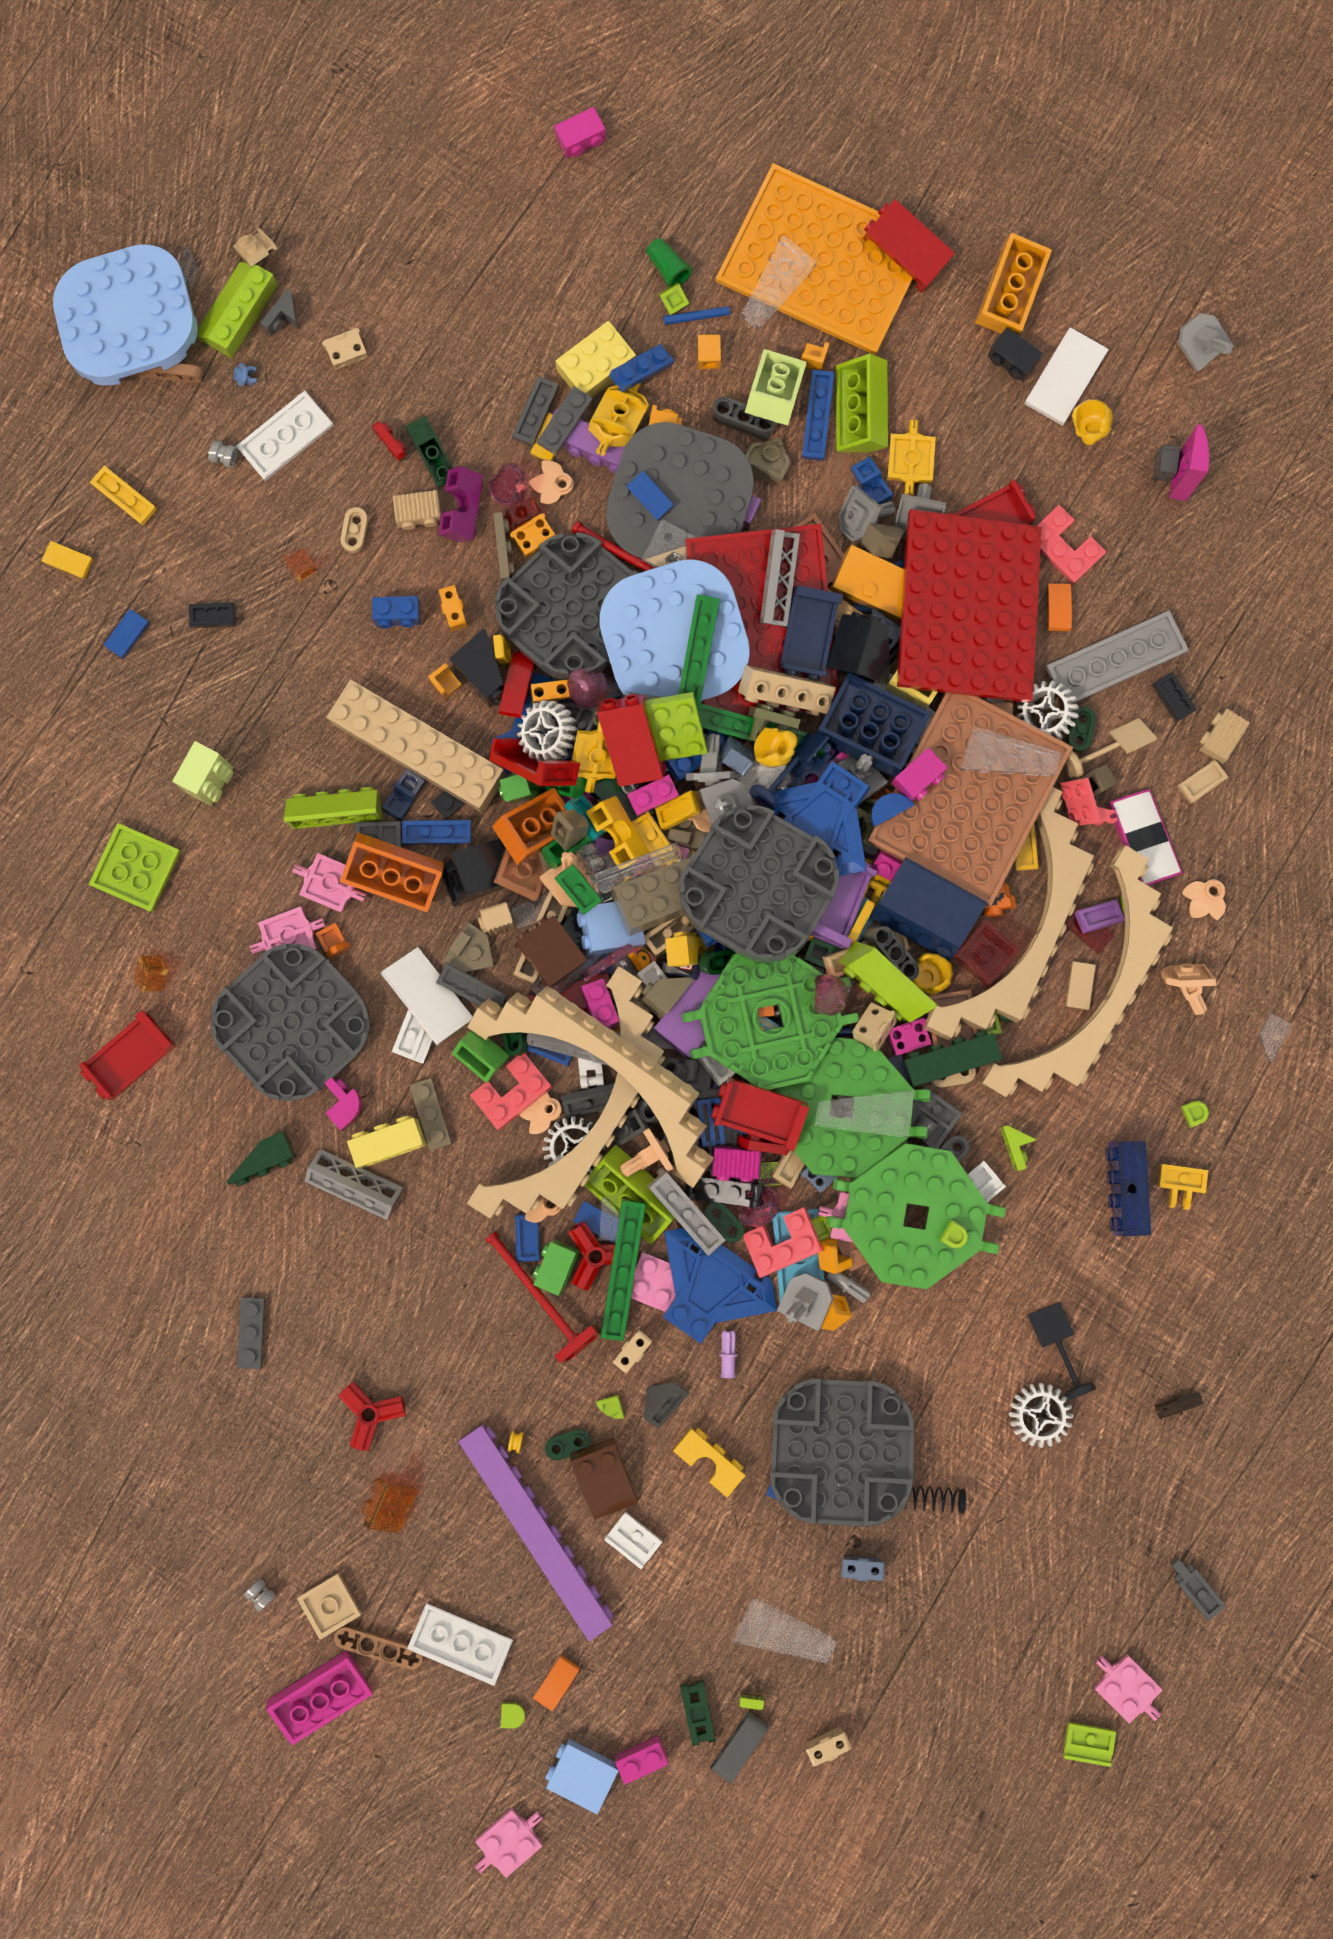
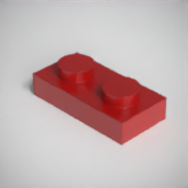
M748 1134V1136L739 1135L737 1145L747 1150L788 1155L789 1150L785 1149V1145Z

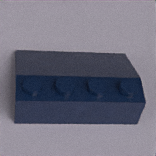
M848 673L817 734L828 736L829 739L826 743L857 760L863 754L871 755L873 757L871 767L895 778L903 771L931 712Z
M905 857L880 895L870 918L951 961L985 908L987 901Z

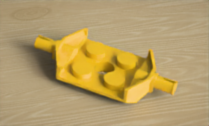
M641 383L624 392L617 385L607 388L588 428L600 442L596 449L598 455L601 452V456H604L609 446L625 447L634 436L649 407L644 395L637 392ZM616 410H622V411H624L625 413H624V414H617L615 411H616Z

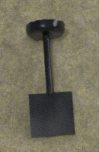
M1056 1303L1028 1315L1041 1347L1043 1348L1053 1343H1056L1075 1386V1388L1065 1392L1067 1401L1096 1390L1097 1388L1093 1382L1080 1385L1061 1340L1073 1336L1074 1332L1061 1303Z

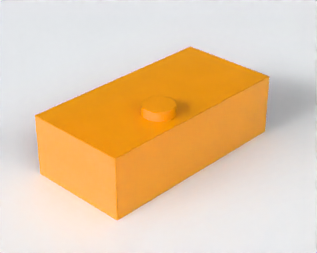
M1010 233L1001 249L975 323L1000 334L1007 327L1019 336L1023 331L1052 249Z
M851 545L845 552L829 590L834 593L843 594L844 598L871 610L877 609L887 618L901 624L904 569Z

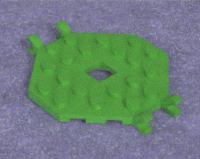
M738 953L733 954L699 1009L681 1014L683 1023L699 1019L701 1022L706 1047L690 1050L691 1059L709 1056L751 1084L767 1090L809 1081L842 1026L859 1022L857 1013L841 1016L835 989L851 986L849 977L832 980L794 955L780 962L760 963L749 960ZM778 1004L783 1027L762 1031L758 1008Z
M835 1037L809 1081L775 1088L774 1092L809 1104V1110L794 1151L813 1175L854 1179L870 1169L872 1165L883 1157L891 1154L893 1150L910 1137L927 1139V1127H911L913 1101L930 1102V1090H914L880 1050L874 1052L873 1048L855 1039ZM833 1095L855 1098L853 1119L830 1117Z
M903 1143L891 1154L883 1157L872 1165L870 1169L853 1180L846 1181L834 1178L832 1188L839 1191H849L844 1218L828 1215L826 1225H829L828 1227L843 1228L881 1282L928 1289L979 1251L998 1254V1244L982 1240L987 1214L1004 1217L1006 1208L1001 1205L988 1204L950 1150ZM907 1203L928 1207L926 1225L923 1229L903 1226ZM950 1220L961 1225L967 1231V1242L961 1248H952L939 1240Z

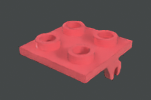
M1089 778L1059 783L1062 791L1061 795L1065 800L1068 810V818L1078 823V826L1087 824L1098 826L1102 825L1104 821L1108 824L1117 821V817L1110 818V815L1116 812L1115 810L1097 807Z

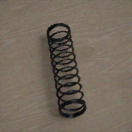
M920 1485L917 1488L915 1496V1489L913 1486L912 1491L914 1511L916 1510L918 1493L921 1487L923 1497V1511H925L926 1508V1500L929 1489H931L932 1494V1511H935L936 1497L938 1490L940 1489L942 1500V1513L944 1512L945 1500L948 1490L950 1491L951 1496V1513L953 1514L954 1512V1502L957 1491H959V1513H965V1489L957 1488L953 1495L952 1490L948 1487L943 1496V1491L940 1486L936 1489L934 1495L933 1488L931 1486L927 1488L926 1493L924 1494V1489L922 1485Z

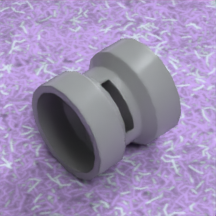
M214 440L209 450L208 459L212 463L217 464L221 462L225 467L233 468L238 456V447L231 444L224 446L223 442Z
M260 1578L243 1596L247 1600H251L254 1603V1608L260 1612L276 1594L272 1590H268L265 1587V1582ZM263 1589V1592L255 1599L254 1597Z

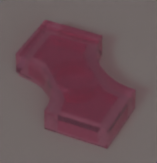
M625 945L586 969L582 974L586 982L630 956L634 952L632 945Z

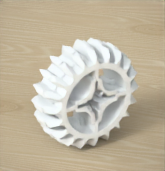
M1042 681L1041 688L1037 684H1033V701L1030 703L1024 702V705L1017 706L1018 710L1023 711L1017 714V718L1024 719L1022 721L1035 727L1031 719V713H1035L1040 716V730L1053 737L1056 735L1061 740L1063 738L1061 732L1064 731L1066 734H1070L1067 726L1075 727L1076 725L1071 721L1072 718L1076 719L1079 716L1077 713L1072 712L1079 709L1077 704H1072L1076 701V697L1074 695L1070 696L1072 691L1069 688L1064 690L1062 683L1056 687V682L1051 681L1048 687L1047 682ZM1047 695L1041 704L1034 705L1040 697ZM1055 695L1062 698L1065 710L1055 707ZM1049 708L1054 711L1047 713V716L1041 712ZM1055 719H1062L1056 726L1048 729Z
M545 700L541 701V703H533V708L526 709L528 715L521 716L524 720L523 724H518L522 728L521 732L517 733L519 737H522L519 744L524 746V753L529 754L531 759H536L538 762L561 760V755H568L567 748H574L570 742L576 739L573 732L577 728L572 726L576 720L570 717L572 712L565 709L563 704ZM552 715L557 719L559 727L555 725V719H552ZM535 737L539 739V744L542 745V749L537 744Z
M575 1117L571 1118V1124H568L566 1118L562 1119L563 1127L556 1122L554 1126L558 1130L556 1132L551 1129L548 1130V1133L553 1135L552 1139L544 1138L545 1142L550 1143V1147H543L544 1151L550 1150V1154L545 1155L544 1159L552 1158L553 1162L549 1163L548 1167L560 1160L568 1152L570 1147H568L569 1142L567 1138L570 1142L577 1144L586 1137L585 1135L578 1140H573L567 1134V1130L580 1129L588 1134L593 1123L589 1122L585 1127L583 1126L585 1119L581 1118L579 1124H576ZM561 1136L565 1142V1149L560 1155L556 1156L555 1144L558 1137ZM591 1167L588 1170L589 1173L593 1171Z
M1038 1383L1037 1390L1033 1384H1029V1393L1025 1388H1022L1021 1392L1024 1396L1022 1398L1017 1394L1014 1396L1019 1401L1018 1404L1010 1403V1406L1016 1409V1412H1009L1010 1417H1016L1015 1420L1010 1422V1425L1019 1426L1014 1430V1433L1016 1435L1023 1433L1020 1439L1025 1442L1029 1438V1445L1034 1446L1036 1440L1040 1448H1043L1044 1440H1046L1048 1446H1052V1438L1059 1443L1061 1439L1058 1434L1061 1433L1064 1436L1068 1434L1063 1430L1064 1426L1069 1428L1072 1426L1071 1423L1066 1421V1418H1073V1414L1066 1413L1072 1406L1070 1404L1063 1405L1067 1401L1065 1395L1059 1397L1061 1394L1060 1389H1056L1052 1393L1053 1386L1050 1384L1047 1385L1045 1390L1043 1383ZM1043 1396L1042 1400L1035 1407L1026 1406L1031 1399ZM1050 1398L1058 1407V1417L1051 1415L1049 1411ZM1042 1409H1044L1043 1413H1045L1046 1416L1050 1417L1051 1419L1046 1417L1039 1419L1031 1411L1035 1413H1041ZM1023 1413L1032 1417L1031 1426L1033 1428L1031 1432L1024 1424ZM1048 1423L1056 1424L1049 1432L1039 1434L1044 1425Z

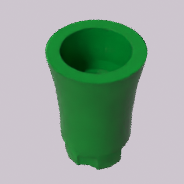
M657 238L653 240L646 248V254L663 277L668 288L677 282L680 286L683 285L692 275L693 268L663 239Z

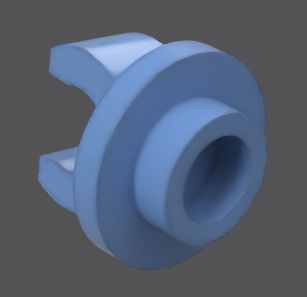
M239 363L238 367L234 369V380L237 381L239 386H244V384L254 385L257 379L250 378L248 373L253 374L256 371V367H246L244 363Z

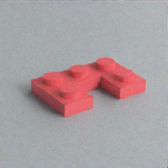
M1058 505L1037 525L1042 527L1040 552L1072 584H1075L1106 554V551L1091 536L1074 551L1060 535L1075 520Z
M525 1053L522 1056H517L506 1065L519 1084L503 1097L498 1094L489 1081L470 1094L498 1131L503 1129L553 1088Z
M803 1207L783 1216L791 1239L773 1246L766 1226L758 1227L743 1234L759 1278H763L824 1251L807 1208Z

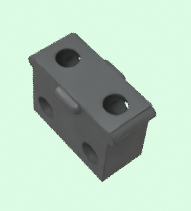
M1163 444L1156 451L1152 480L1169 482L1177 474L1180 446Z

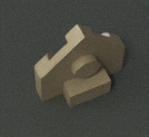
M780 436L762 443H751L745 454L751 465L753 476L770 484L771 480L781 484L791 465Z
M685 820L666 831L661 830L668 842L693 850H698L708 834L697 829L694 822L690 820Z
M468 922L449 948V952L443 961L466 973L494 967L488 935Z

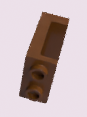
M554 915L549 919L546 916L535 923L536 928L529 932L526 929L516 937L518 941L514 945L516 949L519 948L542 978L541 984L544 988L546 986L551 988L587 961Z

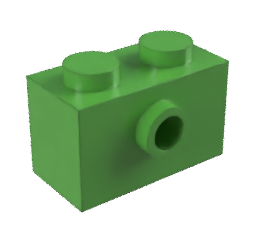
M515 773L509 774L510 777L499 780L501 785L499 786V792L502 799H505V802L521 803L534 799L544 793L541 786Z
M472 1030L459 1041L451 1053L486 1083L503 1067L510 1056L491 1039L484 1040Z
M556 1239L551 1241L550 1244L546 1243L541 1254L544 1257L541 1265H537L533 1277L536 1278L533 1285L557 1296L564 1293L580 1250Z

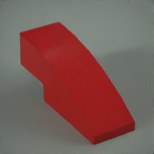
M514 651L500 703V715L521 718L536 664L522 652Z

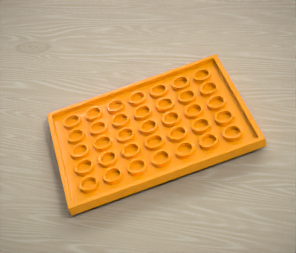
M773 163L716 276L715 282L876 356L913 278L870 239H867L866 242L862 239L866 234L864 228L872 219L875 222L880 217L879 211Z

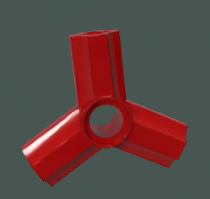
M582 1221L568 1231V1234L583 1255L570 1282L583 1290L589 1291L600 1267L612 1264L615 1243L600 1244L586 1222ZM598 1250L601 1252V1257L597 1260H591L589 1258L590 1252Z
M354 1381L338 1395L357 1416L349 1446L361 1451L370 1450L377 1423L406 1416V1407L402 1395L372 1402ZM366 1408L374 1410L375 1418L373 1420L365 1418L364 1410Z

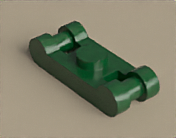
M699 1680L696 1681V1684L687 1685V1683L680 1684L692 1746H698L700 1742L704 1741L709 1743L716 1742L704 1681ZM698 1693L700 1700L691 1701L690 1695ZM705 1726L706 1731L697 1733L696 1727Z

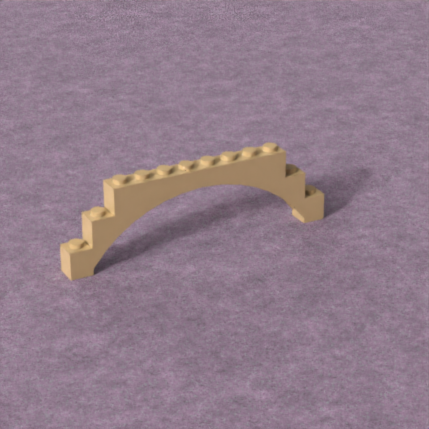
M1052 787L1035 820L1043 840L1047 861V893L1039 926L1026 952L1017 964L987 991L958 1004L943 1008L936 1006L930 1011L923 1029L949 1040L953 1036L956 1037L962 1026L959 1021L977 1030L984 1031L987 1027L991 1028L996 1018V1015L993 1013L1002 1015L1015 1023L1027 1017L1030 1010L1028 1003L1038 993L1040 986L1037 983L1040 977L1043 978L1049 966L1046 965L1049 956L1053 957L1058 947L1055 944L1058 936L1061 937L1067 927V924H1064L1067 916L1072 915L1076 904L1073 903L1076 895L1080 896L1085 887V884L1082 883L1085 875L1089 876L1094 866V863H1092L1094 855L1071 845L1078 835V831H1076L1078 823L1055 813L1059 810L1063 801L1060 799L1062 791Z
M1124 845L1120 847L1109 867L1114 869L1121 889L1124 904L1125 933L1121 960L1115 978L1096 1011L1075 1033L1046 1052L1015 1063L1003 1065L990 1063L979 1081L980 1083L1001 1096L1007 1097L1008 1094L1012 1095L1018 1086V1083H1016L1017 1079L1041 1092L1044 1089L1047 1090L1052 1084L1054 1078L1051 1076L1053 1073L1074 1086L1083 1084L1089 1075L1087 1070L1091 1064L1094 1065L1101 1055L1099 1050L1103 1044L1106 1045L1113 1035L1111 1030L1115 1024L1119 1025L1125 1015L1123 1010L1127 1004H1132L1137 995L1135 990L1138 985L1142 986L1149 975L1146 973L1150 965L1154 966L1160 957L1158 952L1162 946H1166L1172 937L1170 932L1173 927L1149 914L1151 911L1154 912L1159 906L1160 900L1158 898L1161 893L1138 880L1139 877L1142 878L1149 868L1146 865L1149 861L1148 858Z
M618 966L606 987L612 990L616 1002L621 1038L633 1044L638 1050L661 1065L666 1058L662 1055L664 1050L641 1036L643 1032L648 1034L654 1024L651 1021L653 1015L630 1001L632 997L637 999L643 990V987L640 986L642 981ZM617 1072L612 1093L600 1118L586 1137L573 1150L554 1164L528 1177L508 1183L487 1186L479 1183L467 1204L490 1219L494 1214L498 1216L505 1206L502 1203L503 1199L526 1214L529 1210L534 1212L541 1201L538 1198L539 1194L562 1209L566 1205L571 1207L578 1196L574 1193L579 1185L583 1187L590 1177L587 1171L591 1165L596 1167L603 1156L599 1154L603 1146L607 1148L610 1146L615 1138L612 1132L616 1126L621 1128L628 1117L624 1113L629 1106L634 1108L640 1098L637 1095L638 1091Z
M549 986L540 991L533 1002L517 992L506 1002L504 1008L489 998L477 1008L468 1028L484 1040H487L492 1035L516 1032L550 1036L590 1052L615 1069L639 1092L659 1120L673 1153L677 1170L674 1175L694 1188L714 1158L705 1150L695 1145L707 1125L688 1113L700 1094L691 1085L683 1082L671 1071L666 1070L655 1062L654 1059L642 1053L633 1044L622 1039L613 1030L605 1027L596 1018L588 1015L576 1004L570 1002Z

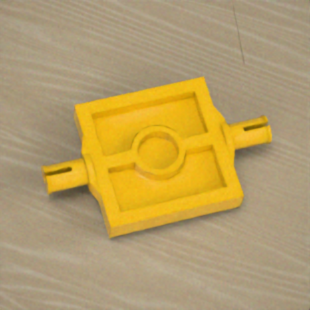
M914 420L909 421V433L891 434L887 480L904 482V494L914 496V483H932L936 437L919 434L918 420H915V423Z
M600 722L598 723L597 730L577 731L572 760L580 763L578 777L587 779L585 791L588 793L590 791L594 793L596 780L603 778L615 779L616 776Z

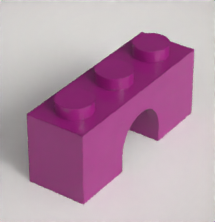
M462 466L448 470L445 492L452 494L456 498L458 508L457 511L452 510L441 513L438 535L459 543L473 540L476 531V517L479 511V497L482 491V474Z

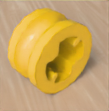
M512 1430L508 1445L509 1452L515 1450L516 1453H520L523 1432L516 1434Z

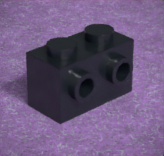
M1006 327L990 348L988 357L994 365L1002 366L1006 369L1012 378L1020 379L1024 382L1040 361L1043 353Z

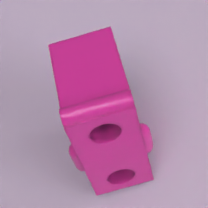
M919 1018L892 1028L888 1034V1039L894 1056L931 1045L928 1032L923 1029L926 1019ZM919 1035L923 1036L922 1042H920L918 1039ZM898 1042L902 1044L901 1049L897 1048Z

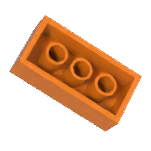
M357 832L340 882L428 912L443 872L444 862Z

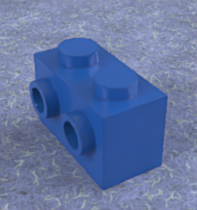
M418 596L372 597V620L376 627L391 628L392 626L411 628L415 625H421V603Z

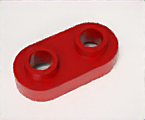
M377 421L371 426L378 438L398 462L406 457L404 453L407 450L399 439L395 441L391 436L393 431L386 422L381 423Z

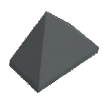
M675 1382L647 1387L644 1419L660 1429L689 1393Z

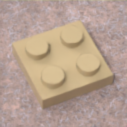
M340 1573L333 1575L297 1597L299 1604L320 1640L362 1615Z

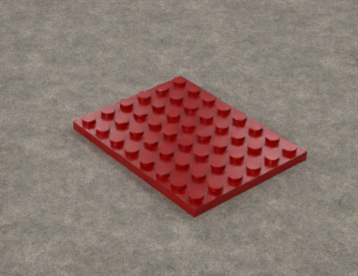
M909 510L897 687L1025 703L1033 701L1042 527Z
M821 524L778 528L777 530L800 534L792 595L794 586L798 585L828 591ZM775 529L685 539L687 560H700L713 565L724 573L734 589L749 639L750 657L748 666L784 673L785 669L779 668L786 626L760 623L771 532ZM784 537L782 550L786 554L792 549L793 538ZM785 558L780 563L779 573L782 577L789 572L790 568ZM782 582L777 586L776 596L779 600L786 595L787 591ZM779 605L774 608L773 620L783 621L784 611ZM832 634V639H831V644H830L828 659H829L830 652H831V649H832V646H833V634ZM826 667L827 677L820 676V680L817 681L826 682L836 687L832 699L833 703L838 694L836 670ZM798 672V677L806 678L807 673ZM741 679L725 693L703 700L705 705L752 718L753 716L748 715L750 706L756 707L757 705L755 702L745 700V696L738 692ZM758 700L759 704L767 705L765 704L766 701ZM779 704V707L773 708V712L778 713L779 709L792 713L803 712L807 710L800 708L799 711H793L787 709L786 705Z

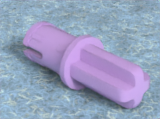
M734 1331L722 1332V1353H719L721 1357V1378H735L736 1376L735 1357H738V1354L735 1353L736 1333Z

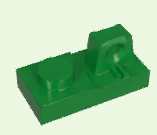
M573 863L555 876L556 882L583 915L602 901V898Z

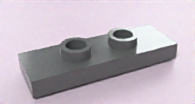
M449 963L445 964L436 981L437 984L478 1006L489 998L501 1007L507 997V994Z

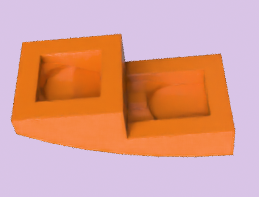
M1048 583V631H1071V584Z
M560 1655L536 1691L533 1699L553 1711L579 1672L580 1667Z

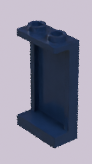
M799 585L794 586L788 627H786L779 668L785 669V674L798 676V672L807 673L806 678L820 680V676L827 677L825 670L838 604H841L843 594Z

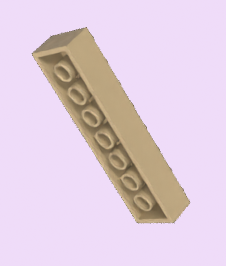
M351 679L326 717L332 725L483 814L498 792L499 786H501L499 780L507 777L502 768Z

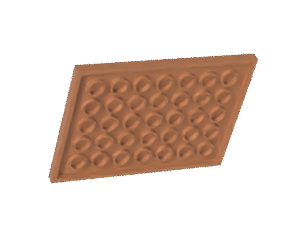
M946 693L909 762L911 764L929 747L948 767L944 772L946 777L937 786L931 784L927 788L929 792L920 801L917 799L913 801L914 807L875 827L867 843L901 861L905 857L911 859L987 901L986 906L991 907L1073 747L977 696ZM895 788V790H894L893 793L901 794V793Z

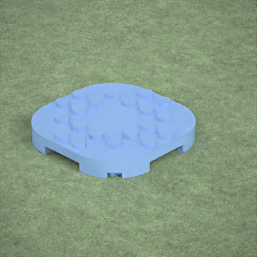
M135 245L82 261L70 268L62 276L54 292L53 308L64 354L82 378L85 377L98 385L121 384L120 378L160 366L163 370H167L180 363L187 356L186 351L196 341L198 324L193 313L186 285V277L176 259L169 252L153 245Z
M681 560L629 576L618 582L608 592L600 611V629L616 682L623 694L625 692H633L661 697L678 695L697 594L720 598L701 701L725 693L741 679L745 665H748L749 639L734 589L723 572L704 561Z

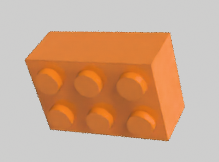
M555 788L502 815L492 826L517 865L541 852L542 848L555 840L551 836L555 814L560 811H566L565 803Z

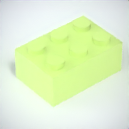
M764 349L745 413L788 425L807 362Z
M195 741L172 782L187 794L212 806L214 802L216 803L220 799L224 783L230 781L233 775V766L219 753Z

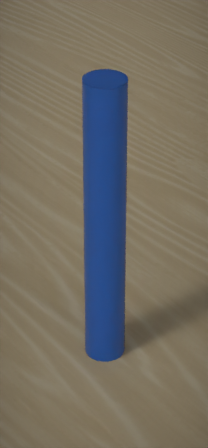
M725 306L663 316L664 325L730 315V308Z

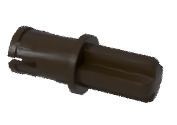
M1194 1392L1179 1398L1174 1396L1173 1400L1154 1406L1156 1412L1166 1409V1411L1157 1414L1161 1420L1177 1413L1182 1415L1183 1411L1201 1406L1203 1400L1199 1392Z

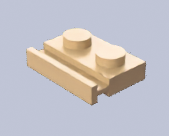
M260 228L256 229L258 233L254 236L252 234L244 235L233 245L236 252L250 267L268 256L269 250L272 248L274 250L277 249L274 242Z

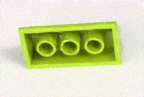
M239 262L200 324L196 339L232 359L277 288L278 284L274 275L256 264L250 267L247 263Z
M869 353L836 365V451L839 453H871L887 448V360Z
M373 787L360 788L359 792L343 789L338 790V794L316 792L315 796L306 797V794L292 795V798L286 799L284 822L291 829L382 821L380 793L378 790H374Z
M855 941L838 962L844 967L842 970L844 974L851 979L856 978L860 982L858 986L866 993L871 992L876 996L874 998L875 1002L884 1008L887 1006L891 1011H895L896 1020L899 1022L901 1020L912 1022L937 1006L933 1000L875 947Z
M615 1145L589 1174L590 1177L584 1186L618 1216L622 1199L645 1202L641 1237L651 1245L675 1217L648 1188V1185L655 1178L646 1170L640 1169L628 1177L621 1172L620 1166L632 1158Z

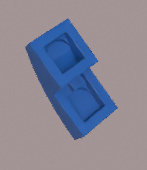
M870 456L851 467V471L860 488L879 505L893 499L892 491L882 479L881 471Z

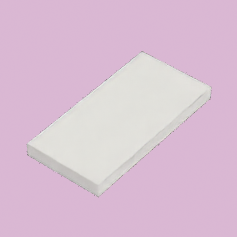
M1070 327L1024 404L1063 426L1109 349Z
M303 391L241 441L237 447L266 482L334 427V424L308 393Z
M418 947L381 972V975L436 1045H439L470 1023L473 1018L454 992L436 983L440 974Z
M426 1603L407 1649L495 1686L513 1640Z

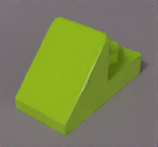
M1008 1125L1000 1127L1014 1171L1026 1169L1025 1163H1028V1158L1025 1150H1021L1020 1146L1036 1141V1139Z

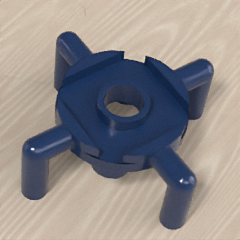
M825 743L822 746L824 754L821 759L813 757L809 763L799 761L790 771L789 787L807 784V778L811 774H816L819 781L835 754V748ZM791 761L781 767L786 768Z

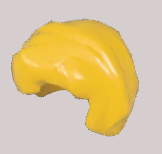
M1088 399L1073 409L1072 418L1076 435L1082 438L1084 444L1094 445L1111 431L1113 415L1112 410L1106 403L1097 399Z
M764 728L757 736L754 745L756 761L768 768L786 765L795 753L794 748L798 741L796 735L792 731Z
M922 954L917 961L919 975L912 982L929 996L937 995L951 984L953 976L952 965L947 959L938 954Z

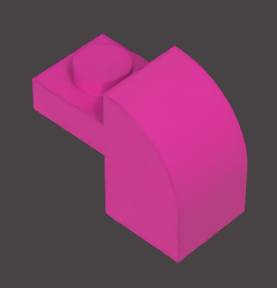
M331 1077L325 1084L339 1101L326 1114L340 1130L344 1131L359 1117L362 1110V1098L357 1089L353 1088L347 1093L348 1086L340 1078L336 1080Z

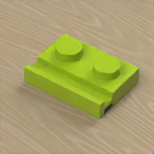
M1068 1721L1062 1756L1064 1759L1111 1767L1116 1731Z

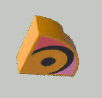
M633 948L627 952V955L639 972L657 960L649 951L643 948Z

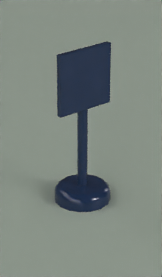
M808 733L794 749L795 753L791 758L792 761L767 789L759 784L753 785L749 790L751 797L760 806L774 811L778 806V800L772 792L799 761L809 763L829 737Z

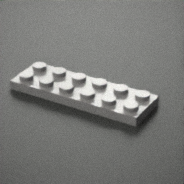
M1169 610L1057 660L1045 668L1051 680L1056 682V687L1062 683L1064 690L1069 688L1072 691L1070 696L1074 695L1076 697V701L1072 703L1074 704L1187 653L1189 649Z

